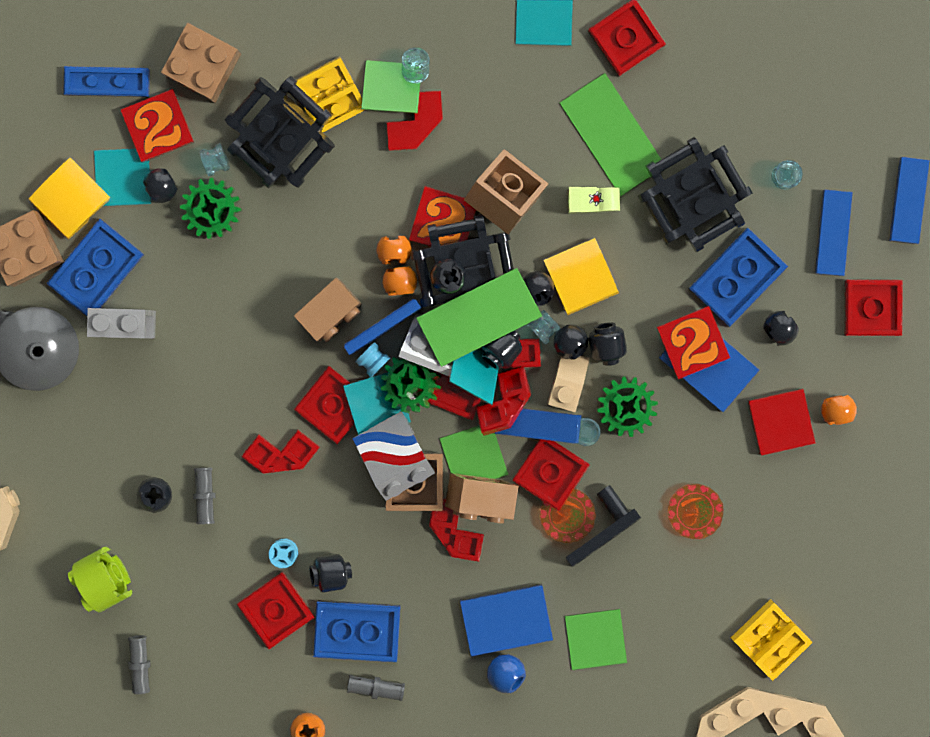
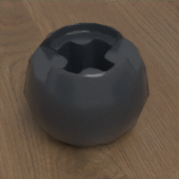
M157 168L150 170L144 177L143 184L146 186L145 190L155 203L171 201L176 195L178 188L166 169Z
M452 258L438 261L433 266L430 275L434 288L443 294L458 292L464 286L466 280V272L463 265ZM452 270L451 276L454 278L453 281L444 282L446 277L443 275V272Z
M534 271L523 277L537 307L543 306L552 300L555 287L554 281L548 274Z
M785 311L771 313L763 324L766 334L771 340L774 339L777 346L792 343L799 332L797 324L791 316L787 317Z
M566 325L554 336L553 346L557 354L564 359L575 360L587 350L589 339L585 330L579 326Z
M157 477L148 478L138 487L137 500L146 511L152 513L161 512L171 503L172 490L163 479ZM153 488H156V492L161 494V498L156 499V502H153L152 497H148V492L153 491Z

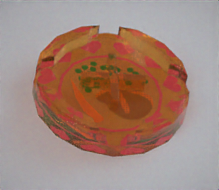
M699 483L687 484L679 488L670 498L667 507L668 519L672 527L680 535L690 539H704L714 534L721 525L724 511L719 495L710 487Z
M574 489L560 512L544 501L540 510L541 525L546 533L554 540L563 543L578 542L587 536L592 530L596 518L593 503L579 489Z

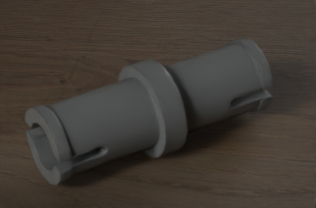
M194 468L196 494H193V499H196V524H215L213 498H216V493H213L212 468Z
M136 635L128 638L130 648L128 669L131 670L132 693L134 694L150 692L148 668L151 667L150 660H147V637L145 635Z
M349 675L347 693L369 695L371 699L376 700L378 697L402 701L405 683L382 681L380 677L369 679Z

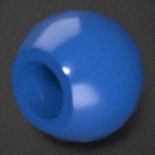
M509 654L499 655L493 659L487 671L489 684L493 689L501 693H513L521 686L526 677L524 664L520 659Z

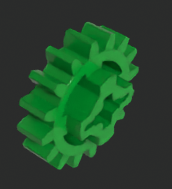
M214 178L209 179V184H205L200 179L198 180V188L192 185L189 186L192 192L191 195H182L187 200V204L180 205V209L186 210L187 214L181 218L184 221L190 220L187 226L188 230L198 228L196 235L199 237L206 232L207 239H212L214 233H217L222 238L224 237V229L232 232L233 229L230 224L232 222L239 223L240 221L235 217V213L242 212V209L236 207L235 203H238L241 199L238 196H231L235 191L233 187L225 190L226 182L223 180L216 185ZM210 190L223 193L225 198H214ZM200 195L201 200L198 206L193 208L195 199ZM208 200L218 207L214 209V217L210 213L205 212V209L208 208ZM229 209L226 220L222 222L221 217L224 211ZM197 219H208L212 227L202 226L198 223Z
M393 357L394 365L392 367L385 366V369L389 372L388 375L381 376V379L386 381V385L382 386L381 390L388 392L384 398L385 401L393 402L392 408L397 410L401 408V411L405 413H410L411 410L419 413L420 405L429 408L428 400L437 399L436 395L433 394L434 390L441 389V386L436 384V380L440 379L441 375L434 373L432 369L402 358L400 360Z
M625 376L621 377L620 384H617L615 380H611V389L602 388L606 394L605 398L598 397L597 399L603 403V407L597 408V412L604 413L605 415L600 419V422H609L607 430L610 432L615 427L618 428V436H622L624 431H627L629 437H633L635 429L641 434L644 433L642 426L644 424L652 426L649 417L657 416V413L652 411V406L658 405V401L650 399L655 392L653 390L645 391L646 382L637 385L636 377H633L630 383H627ZM622 388H633L629 395L621 396L616 392ZM642 396L646 404L645 413L640 410L639 405ZM633 399L631 406L634 410L632 412L626 411L623 414L621 412L623 410V406L620 405L621 402H629ZM610 400L615 403L616 412L613 414V417L609 413ZM628 418H634L638 421L632 425H621Z

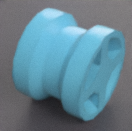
M374 342L355 362L359 366H364L367 369V374L372 377L389 361L390 357L387 354H382L379 351V346Z
M287 538L277 540L269 550V559L278 568L291 566L298 557L297 545Z

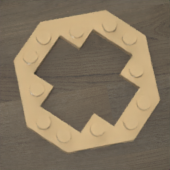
M751 687L744 688L700 715L696 737H724L764 713L778 736L802 722L811 737H844L825 705L777 693L773 694Z

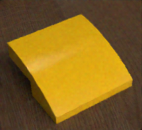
M340 56L296 79L298 87L323 110L327 109L333 115L323 127L322 132L364 111L361 109L362 97ZM305 109L306 113L315 121L316 118Z
M71 158L63 163L29 198V201L68 240L89 222V218L110 200V197Z
M595 238L544 260L567 316L619 293Z
M771 599L730 637L772 681L813 643Z

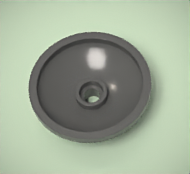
M27 307L12 313L1 323L0 372L10 383L31 391L46 390L63 382L73 371L78 360L79 342L73 326L64 316L45 307ZM36 346L43 348V352L39 356H35L32 353L33 348Z

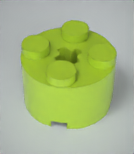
M102 547L75 562L72 570L68 572V578L71 584L78 588L82 595V605L88 612L92 610L103 612L132 595V590L128 591L127 585L131 583L128 572L117 555L111 557L107 553L111 550L108 547Z

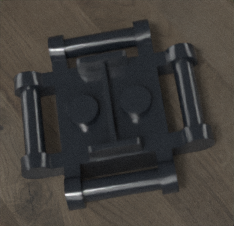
M292 76L283 82L279 90L274 88L266 79L260 77L254 84L255 88L235 112H230L224 119L231 128L240 133L239 137L228 147L227 151L232 156L237 155L263 180L262 184L268 189L282 174L286 176L293 186L299 188L305 181L304 177L326 152L330 153L335 147L334 143L322 132L323 127L333 115L327 109L323 110L296 85L297 81ZM264 94L267 95L270 100L251 123L247 125L243 122V118ZM287 95H292L316 120L314 121ZM315 140L317 146L295 170L292 165ZM247 142L267 163H272L275 166L272 172L243 147Z
M693 137L687 140L685 146L656 163L652 161L645 165L655 186L638 195L641 203L644 202L656 221L664 235L662 239L665 244L685 234L697 253L704 249L703 245L734 227L739 228L745 224L742 215L734 204L753 194V192L742 181L727 155L729 151L725 145L705 156L699 142ZM691 154L694 155L697 160L696 162L666 180L663 179L661 172ZM716 159L736 191V194L729 197L726 188L710 164ZM660 194L679 226L677 229L673 230L654 198L655 195ZM722 211H727L730 216L729 218L702 234L696 235L693 228Z
M482 214L475 215L474 219L441 226H436V224L427 225L432 247L410 252L411 260L415 261L421 289V307L445 304L495 279L489 244L497 243L503 274L514 270L508 242L511 240L510 233L509 235L505 232L487 235ZM477 230L478 237L442 245L439 243V237ZM434 256L435 264L445 258L457 260L463 265L466 272L464 286L454 294L441 293L433 295L425 258ZM452 270L443 272V275L446 277L444 282L453 281L454 278L451 276Z

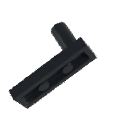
M611 485L601 490L597 496L616 522L566 557L572 567L641 519L635 508L629 512Z

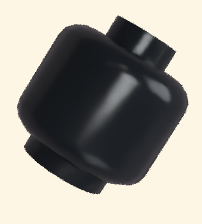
M613 322L594 326V330L589 334L588 338L592 358L603 362L605 366L618 364L620 362L619 359L627 353L624 330Z
M514 330L482 346V359L496 370L509 368L522 352V345L519 341L520 335Z
M340 554L317 557L313 565L309 567L311 584L322 593L342 590L347 586L348 579L352 578L350 562H345Z

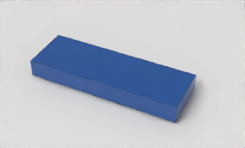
M64 66V95L149 97V68Z
M900 157L889 241L919 244L930 160Z
M823 190L815 274L845 276L853 192Z
M523 408L511 428L495 432V434L578 443L581 415Z

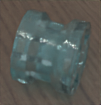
M415 47L404 52L402 56V75L407 81L420 83L427 79L430 63L428 53L421 48Z
M221 143L216 144L210 150L205 148L199 150L202 163L209 177L215 175L216 171L230 170V165Z
M792 160L782 161L774 167L771 174L774 185L783 190L791 189L798 185L803 176L800 165Z
M542 310L540 312L542 317L528 323L527 326L546 345L550 342V337L561 328L545 310Z
M583 417L581 418L578 444L583 446L593 445L600 437V427L593 419Z

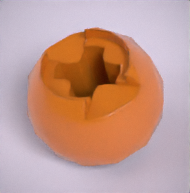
M387 236L382 237L376 249L378 259L383 264H390L392 260H399L401 264L406 263L412 251L410 242L405 236H398L396 240H389Z
M411 267L387 269L382 281L384 290L389 296L413 294L417 287L416 273Z
M849 395L826 398L821 409V414L829 425L853 422L857 412V406Z
M312 713L298 715L290 726L291 737H307L306 733H301L305 724H308L309 728L315 729L311 737L325 736L323 721Z

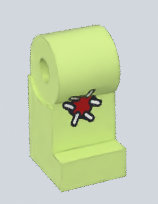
M568 188V214L620 211V188Z

